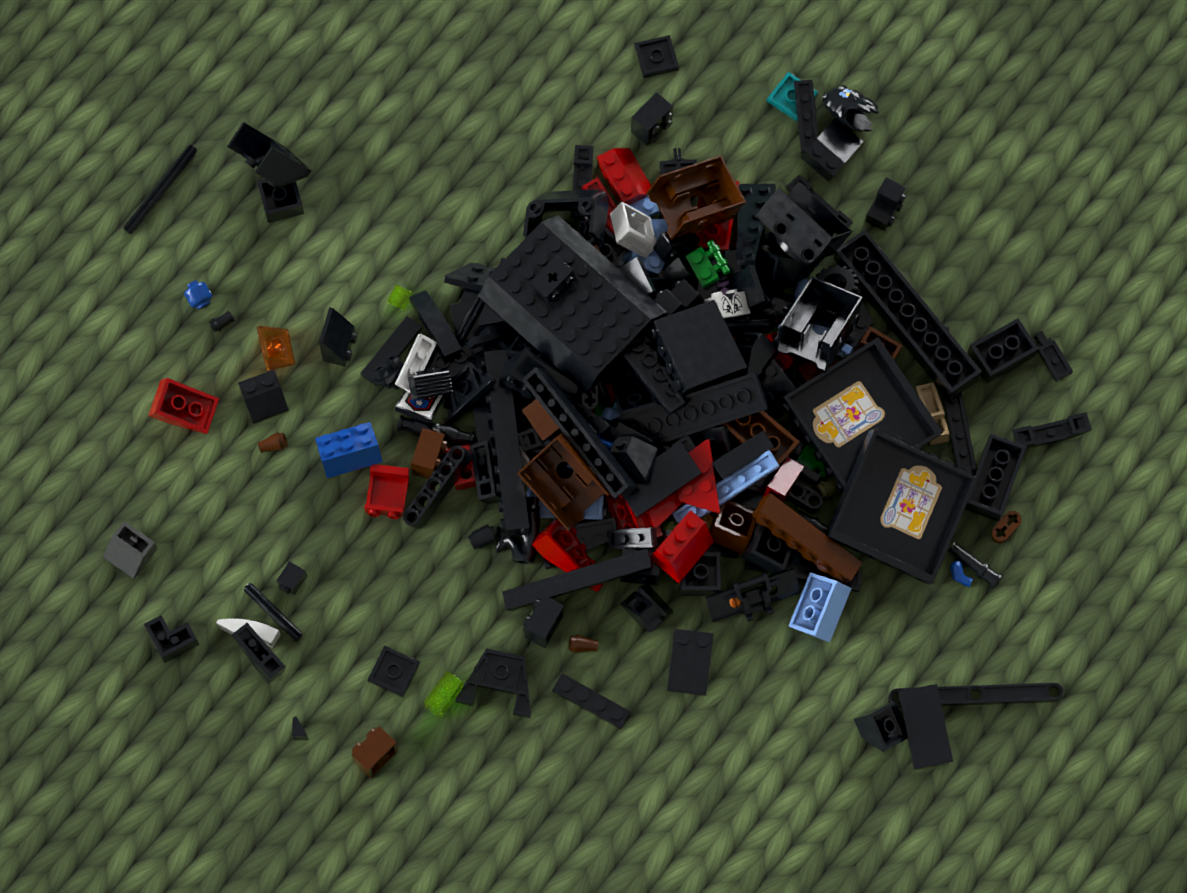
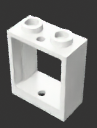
M621 202L610 213L616 242L647 258L654 250L653 247L656 243L651 218Z

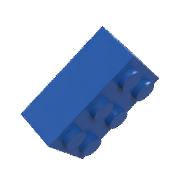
M371 422L315 438L327 478L383 462Z

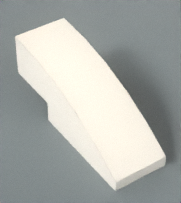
M218 619L216 622L218 628L231 635L245 623H248L271 648L274 647L281 635L279 630L256 621Z

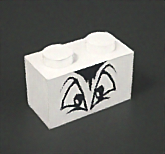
M737 289L726 291L724 295L722 291L711 294V298L704 300L705 303L715 300L723 319L750 314L745 291L737 292Z

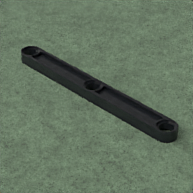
M1058 683L938 687L942 706L1057 702L1063 695V688ZM1052 687L1057 688L1059 696H1050L1049 689ZM896 688V689H893V690L890 692L889 696H888V701H889V703L893 701V700H892V695H893L894 693H898V691H903V690H908V689H913V688ZM973 690L979 691L981 698L979 700L972 699L970 692ZM896 703L897 707L901 708L900 703Z

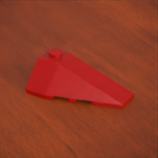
M557 518L539 533L532 543L533 547L546 560L565 572L596 564L585 552L587 549L585 544H581L576 537V529L573 527L568 531ZM604 583L589 588L598 592Z

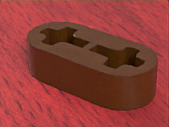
M1016 511L1007 512L991 532L992 540L999 544L1004 543L1019 527L1022 519L1021 515ZM1014 516L1016 518V523L1013 522L1010 526H1008V517L1013 518ZM1004 528L1003 536L998 538L996 531L1000 532Z

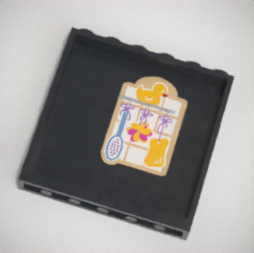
M879 337L831 366L827 372L820 373L793 390L781 400L782 409L786 414H790L794 427L797 430L800 429L804 442L808 446L811 445L815 458L823 463L825 473L829 478H833L836 483L835 487L840 494L844 491L869 430L883 429L888 432V436L892 438L894 436L900 437L905 440V444L909 446L914 444L921 448L943 433Z
M883 429L869 430L825 535L845 547L923 583L933 584L978 477L973 476V472L968 469L962 468L961 470L956 468V464L951 461L945 460L943 462L939 460V456L934 453L928 452L926 454L922 452V448L917 445L911 444L909 446L905 444V440L900 437L894 436L892 438L888 436V432Z

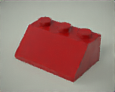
M613 148L597 156V166L619 204L623 202L631 205L647 197L646 192L651 187V184L630 148Z
M690 510L653 552L651 560L675 581L680 583L714 542L706 523Z

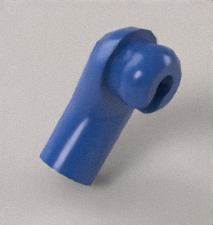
M954 561L950 565L953 580L970 587L973 578L964 575L963 565L960 561Z

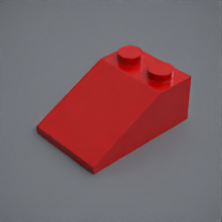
M165 378L160 380L148 416L168 424L208 434L219 398Z

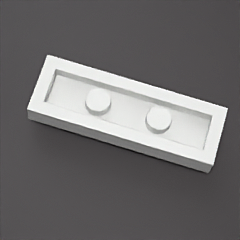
M418 334L395 385L410 393L408 377L414 376L413 372L424 371L437 342L423 334Z

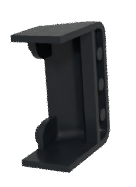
M245 122L241 124L227 146L246 159V164L252 168L257 166L255 173L267 179V183L274 188L278 186L284 187L304 179L312 171L285 146Z
M601 189L544 192L527 206L523 236L526 238L542 222L544 212L579 211L583 216H591L589 233L600 244H604L609 196Z

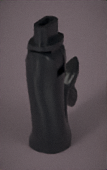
M526 497L529 535H520L522 543L515 536L505 537V530L501 531V527L497 526V535L499 537L496 544L497 553L509 546L514 562L521 564L534 563L537 550L533 547L532 543L539 535V510H541L539 498Z

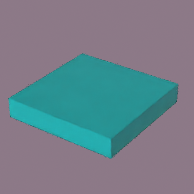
M788 72L769 95L767 102L797 122L794 81H800V79ZM814 89V99H815L816 96L818 95V91H816V90Z

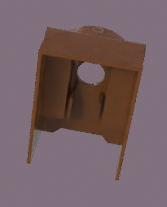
M721 155L660 175L646 192L650 201L657 204L668 225L667 234L671 240L690 233L710 229L719 223H725L733 219L746 203ZM691 197H700L704 201L705 207L697 209V206L692 207L690 203Z
M564 433L551 441L517 473L568 531L584 519L585 510L603 494L607 496L611 494ZM567 462L573 468L571 477L562 478L557 473L559 463Z

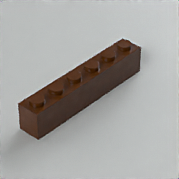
M771 493L762 498L752 514L757 523L766 526L774 536L782 538L790 548L798 550L806 560L815 563L819 570L827 572L835 581L842 584L852 581L862 564L861 561Z

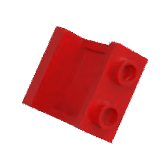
M378 464L370 466V481L367 501L364 507L365 513L372 517L385 515L390 519L403 518L410 477L409 468Z

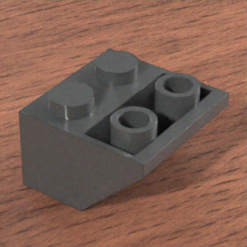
M123 521L112 535L103 558L135 579L158 548L154 541Z

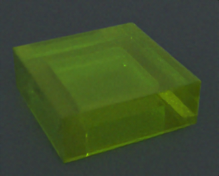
M395 285L387 301L405 310L409 303V297L413 295V292Z

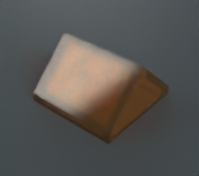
M258 326L257 332L266 370L269 371L294 365L295 359L288 329Z

